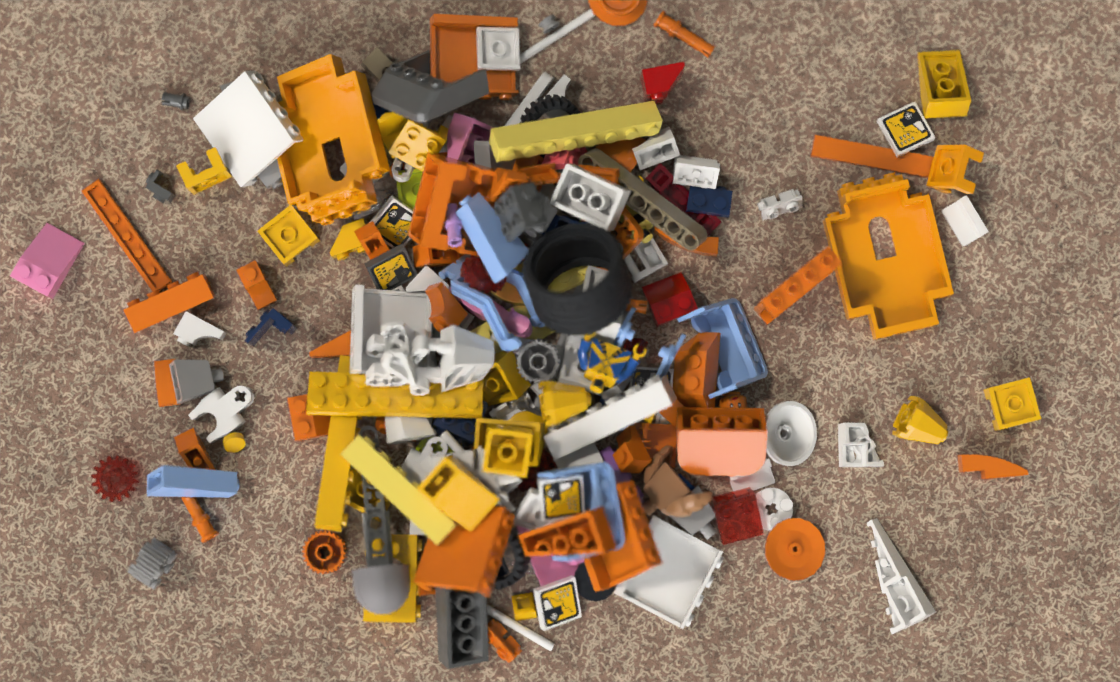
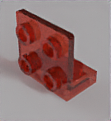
M750 487L712 497L709 503L715 513L720 540L723 545L763 535L764 532L756 495Z

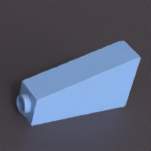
M478 192L473 197L470 195L466 196L460 202L461 207L455 213L461 220L489 275L497 283L520 263L529 249L518 237L512 242H507L501 230L502 225L499 216L496 215L495 210Z
M163 465L147 475V496L229 498L237 494L239 489L237 472Z

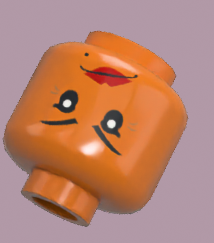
M736 391L725 393L724 397L719 401L720 408H748L746 397Z

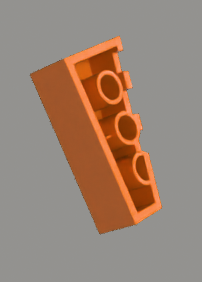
M603 506L518 535L525 556L604 554L617 549Z

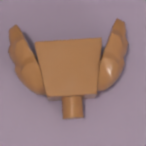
M666 445L654 455L651 463L645 469V486L643 490L650 499L642 507L649 516L659 508L665 515L679 518L688 517L693 512L702 510L712 500L711 492L694 494L670 466L673 446Z

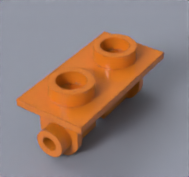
M556 163L518 169V173L527 175L526 184L534 182L535 186L550 183L557 184L561 177V174L555 171Z
M493 618L487 624L488 643L497 649V654L502 660H507L508 663L511 662L522 652L521 646L511 635L506 640L503 638L508 631L498 620L495 621Z

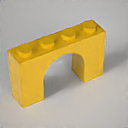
M391 534L393 558L399 560L403 565H409L410 591L405 603L398 610L389 614H374L363 607V622H417V618H421V605L417 604V596H419L418 585L413 582L420 563L418 561V552H422V539H418V535ZM375 539L372 543L373 549L381 551L384 548V541L382 539ZM386 553L381 555L373 554V556H386Z

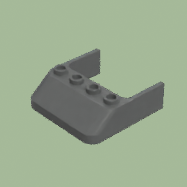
M430 50L400 63L391 64L384 72L371 95L375 105L415 122H426L489 94L486 69H481L454 82H445L442 79L430 76Z

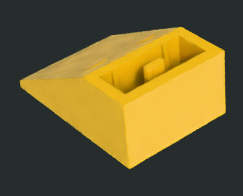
M452 454L444 457L416 489L431 504L470 532L500 500Z

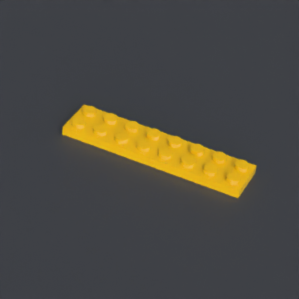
M309 372L306 412L307 415L482 418L483 380L442 392L441 383H429L430 391L428 394L413 395L410 393V384L408 383L402 386L373 387L366 384V374Z

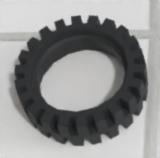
M549 94L545 95V99L542 97L537 98L538 103L531 102L532 108L526 107L524 110L526 115H522L520 119L522 123L537 121L544 113L558 109L566 111L569 115L581 112L566 97H560L555 94L552 97Z
M515 527L511 528L507 540L514 551L515 566L507 576H496L493 589L497 588L499 590L515 584L524 577L525 572L529 568L527 564L530 563L531 557L525 556L518 536L522 533L517 534L518 529Z

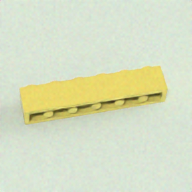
M358 435L341 455L439 546L456 528V525L453 523L455 520L442 513L416 489L419 485L415 481L410 483L405 478L407 474L399 466L394 468L389 464L391 459L383 451L378 453L373 449L375 444L367 436L362 438Z

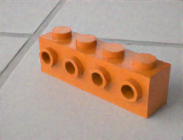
M197 271L186 276L187 281L181 284L177 280L166 285L168 289L163 292L157 289L146 294L148 298L140 301L137 298L128 302V307L124 309V313L133 332L141 331L214 298L215 294L205 273L199 275Z

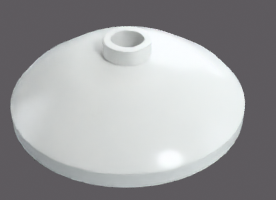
M784 401L775 405L765 417L767 426L766 452L773 461L780 465L795 466L801 464L811 455L816 444L817 427L814 417L809 409L799 402Z

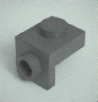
M159 170L150 173L146 180V188L154 193L152 197L163 204L165 200L171 203L175 195L158 185L164 174Z

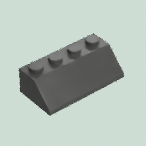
M435 587L438 661L447 669L489 661L486 596L477 591Z

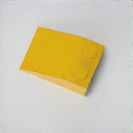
M960 50L918 52L920 95L924 118L967 116L971 97Z

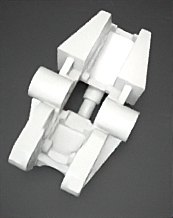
M388 322L381 327V335L373 334L366 341V355L381 357V364L374 363L366 371V384L373 387L402 386L408 383L410 384L411 394L426 395L430 391L429 383H441L442 392L478 382L483 380L494 365V343L490 339L455 325L440 330L441 338H429V332L426 329H411L404 322ZM430 350L441 353V368H415V364L430 353Z

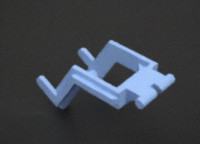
M465 254L457 259L456 263H452L440 271V278L451 279L452 294L482 310L502 350L510 352L513 349H518L522 346L520 339L508 332L492 299L469 287L486 275L488 271L482 260L474 255ZM513 269L502 280L514 285L518 290L531 316L529 320L532 326L544 327V323L539 320L535 313L523 273Z
M632 307L618 331L614 346L623 348L626 339L632 340L636 331L631 329L632 323L630 320L636 308ZM682 333L676 346L672 344L669 348L662 346L658 354L663 358L657 372L660 377L667 375L673 359L686 337L685 334ZM601 396L599 402H601V404L603 405L605 404V401H607L608 399L605 400ZM628 426L620 429V431L623 432Z

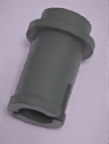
M164 92L161 100L164 101L161 103L163 106L178 107L180 110L189 108L190 97L186 96L185 93L178 95Z

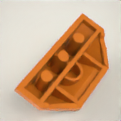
M698 333L679 348L674 360L672 389L677 400L683 406L715 408V397L710 399L708 395L716 392L721 333Z

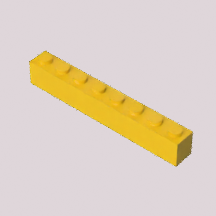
M340 355L338 372H350V356ZM331 415L314 524L316 529L342 532V527L347 526L348 513H345V507L350 505L351 492H348L349 483L353 484L354 470H351L352 465L341 453L359 435L361 428H357L358 420H362L363 416Z

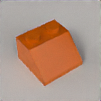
M308 394L287 398L295 441L328 436L331 415H307Z

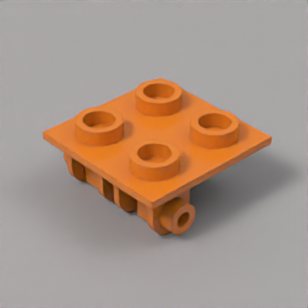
M634 423L651 460L666 445L673 446L670 466L675 468L676 428L671 424L650 425L649 423Z

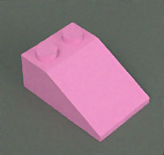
M454 113L447 135V157L475 164L474 140L489 141L491 128L494 127L474 118Z
M46 223L22 254L10 277L53 299L84 243Z

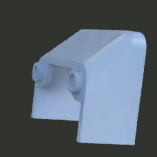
M736 298L701 307L677 318L678 322L691 319L692 327L699 333H721L718 362L722 372L717 374L716 384L719 391L708 395L710 399L767 376V366L742 305Z
M601 462L537 473L538 478H554L581 473L583 475L585 512L603 506L617 546L615 550L622 548L625 543V534L614 472L611 465ZM558 554L552 556V559L555 561H573L598 554Z

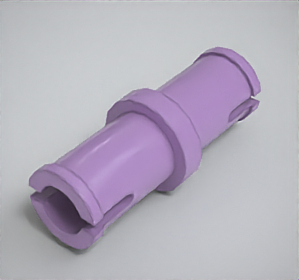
M455 203L448 204L446 210L447 221L445 222V229L448 231V245L451 247H458L462 244V222L455 213L459 209V206Z

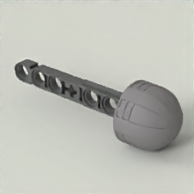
M372 426L363 427L359 431V435L363 438L365 431H373L375 433V438L372 441L375 444L373 449L380 453L377 449L380 448L377 430ZM362 475L365 513H362L366 568L352 570L354 593L358 602L366 610L374 614H389L398 610L408 598L410 591L409 565H394L389 511L385 509L384 495L381 492L375 491L376 498L380 499V502L377 503V507H373L369 503V500L372 499V492L367 493V489L374 490L377 488L374 485H369L366 478ZM380 517L383 523L379 529L371 527L370 521L372 518ZM375 539H382L384 541V548L381 551L373 549L372 543ZM386 553V557H376L373 559V554L381 555Z

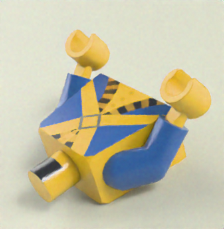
M596 332L586 334L581 339L577 356L580 367L584 370V377L592 381L590 390L595 393H602L604 386L612 388L615 383H622L631 377L640 362L639 358L646 354L647 348H645L643 354H638L636 348L639 344H637L633 349L634 355L631 356L632 352L594 338L593 336H595Z

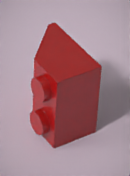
M678 62L642 69L640 80L645 102L655 101L656 105L663 103V100L667 99L682 77L685 63Z
M681 272L641 287L657 327L677 320V318L698 309L692 292Z

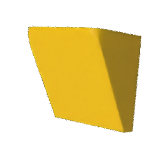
M533 592L511 596L515 621L537 618Z

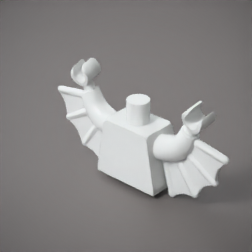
M481 446L474 450L439 454L433 457L429 453L424 460L414 462L412 472L405 477L410 483L415 481L420 486L444 457L452 454L483 484L487 485L492 492L494 491L498 498L504 497L507 502L509 501V495L506 491H501L500 487L520 480L519 476L482 472L484 449ZM499 500L496 505L502 507L501 501Z

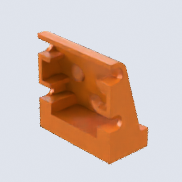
M428 152L408 236L423 247L446 251L448 248L462 254L479 256L463 225L461 228L462 244L458 247L448 245V231L445 229V222L447 221L446 210L450 203H455L460 208V202L466 196L470 195L473 197L478 192L494 209L495 202L490 201V193L496 169Z

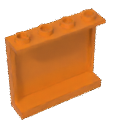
M433 14L430 18V76L442 79L445 82H454L479 71L477 70L476 27H517L518 18ZM486 70L489 94L479 99L488 100L492 97H500V100H512V97L519 93L515 86V71Z
M828 246L762 299L753 309L764 323L768 325L843 262Z
M633 480L616 484L625 534L624 545L615 551L583 558L595 592L610 589L663 564Z
M493 506L471 532L454 521L453 523L456 525V528L439 546L428 537L413 582L424 590L432 591L433 587L477 591L486 597H490L497 571L501 565L504 549L507 546V540L514 524L515 515L505 507Z

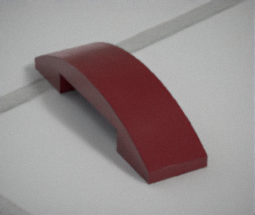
M661 163L645 178L658 194L704 227L707 237L722 222L713 215L686 212L689 192L682 185L673 183V175Z

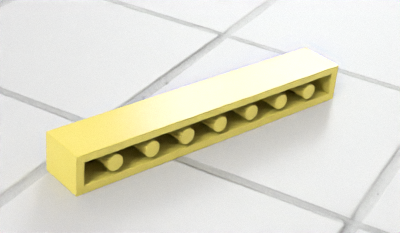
M655 101L491 128L489 144L496 162L511 161L524 157L530 158L535 155L552 154L558 151H570L575 148L614 143L615 141L654 136L659 134L663 120Z

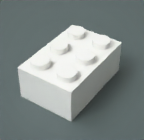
M566 164L549 204L593 225L602 227L606 231H614L631 191L575 164Z

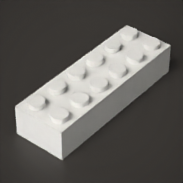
M657 374L647 379L643 386L636 384L628 388L624 395L621 396L619 393L610 397L603 405L601 402L590 406L586 413H580L566 420L567 422L565 423L562 422L548 428V433L543 437L554 459L563 457L671 406L677 397L666 375L660 377Z

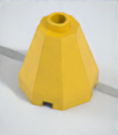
M542 381L538 384V390L542 389V394H539L542 419L546 420L544 423L545 428L560 424L586 411L588 405H591L590 393L586 392L584 387L553 381Z
M910 396L907 400L911 402L908 405L904 403L893 423L896 431L893 430L892 434L898 438L933 444L944 442L948 436L947 424L925 400L917 396Z

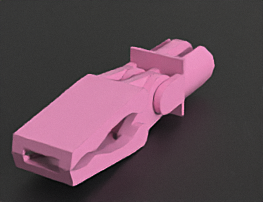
M453 295L463 308L479 319L486 320L481 309ZM492 300L508 332L522 338L529 337L532 334L533 328L529 318L517 313L514 308H511L510 312H508L503 306Z

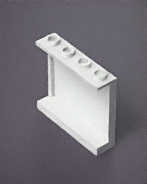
M256 70L244 71L193 118L212 147L217 148L224 164L240 187L252 186L257 181L256 176L295 142H302L304 140L300 135L299 128L291 122L287 111L279 105L275 94L268 89L264 83V78Z
M364 285L354 286L352 289L350 374H366V371L374 363L381 364V357L366 355V341L373 334L381 335V327L388 322H404L411 329H426L429 332V338H431L432 330L434 331L435 328L428 319L431 316V303L426 293L364 289ZM430 350V353L415 364V368L434 367V360H431V351L433 352L434 350Z
M653 515L649 521V526L663 564L616 585L613 593L684 629L685 626H690L694 615L691 614L694 607L699 608L704 599V596L701 595L704 588H709L714 579V576L711 575L715 568L719 569L724 560V557L721 556L723 551Z

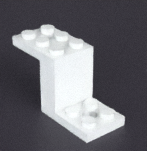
M588 265L582 291L602 280L608 271ZM623 314L610 326L597 331L593 337L613 345L622 323ZM567 335L558 383L584 387L585 391L595 393L590 390L592 381L586 379L584 372L578 369L580 363L577 354L581 339L585 335Z

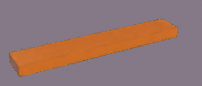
M814 135L811 157L923 178L929 177L934 158L933 156L911 152L896 157L894 151L890 148Z
M97 179L84 188L82 193L152 291L157 289L162 291L167 287L166 285L173 283L101 180Z

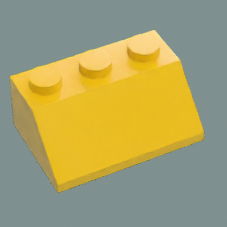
M476 418L474 449H477L478 446L485 449L488 423L530 428L533 435L528 466H539L545 440L543 437L545 435L544 423Z

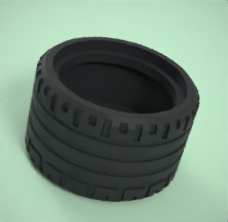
M577 223L552 229L533 243L525 256V261H523V277L535 313L546 327H549L552 331H557V333L578 336L601 331L617 321L630 303L632 285L622 248L616 237L602 227L587 223ZM590 265L603 267L608 270L602 280L586 290L575 293H557L548 290L549 285L556 277L572 268Z

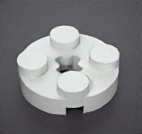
M765 488L757 492L749 506L750 515L754 523L761 529L771 531L777 523L791 518L793 514L792 501L784 491L778 488ZM774 503L776 505L775 509L778 512L768 515V510L765 507Z

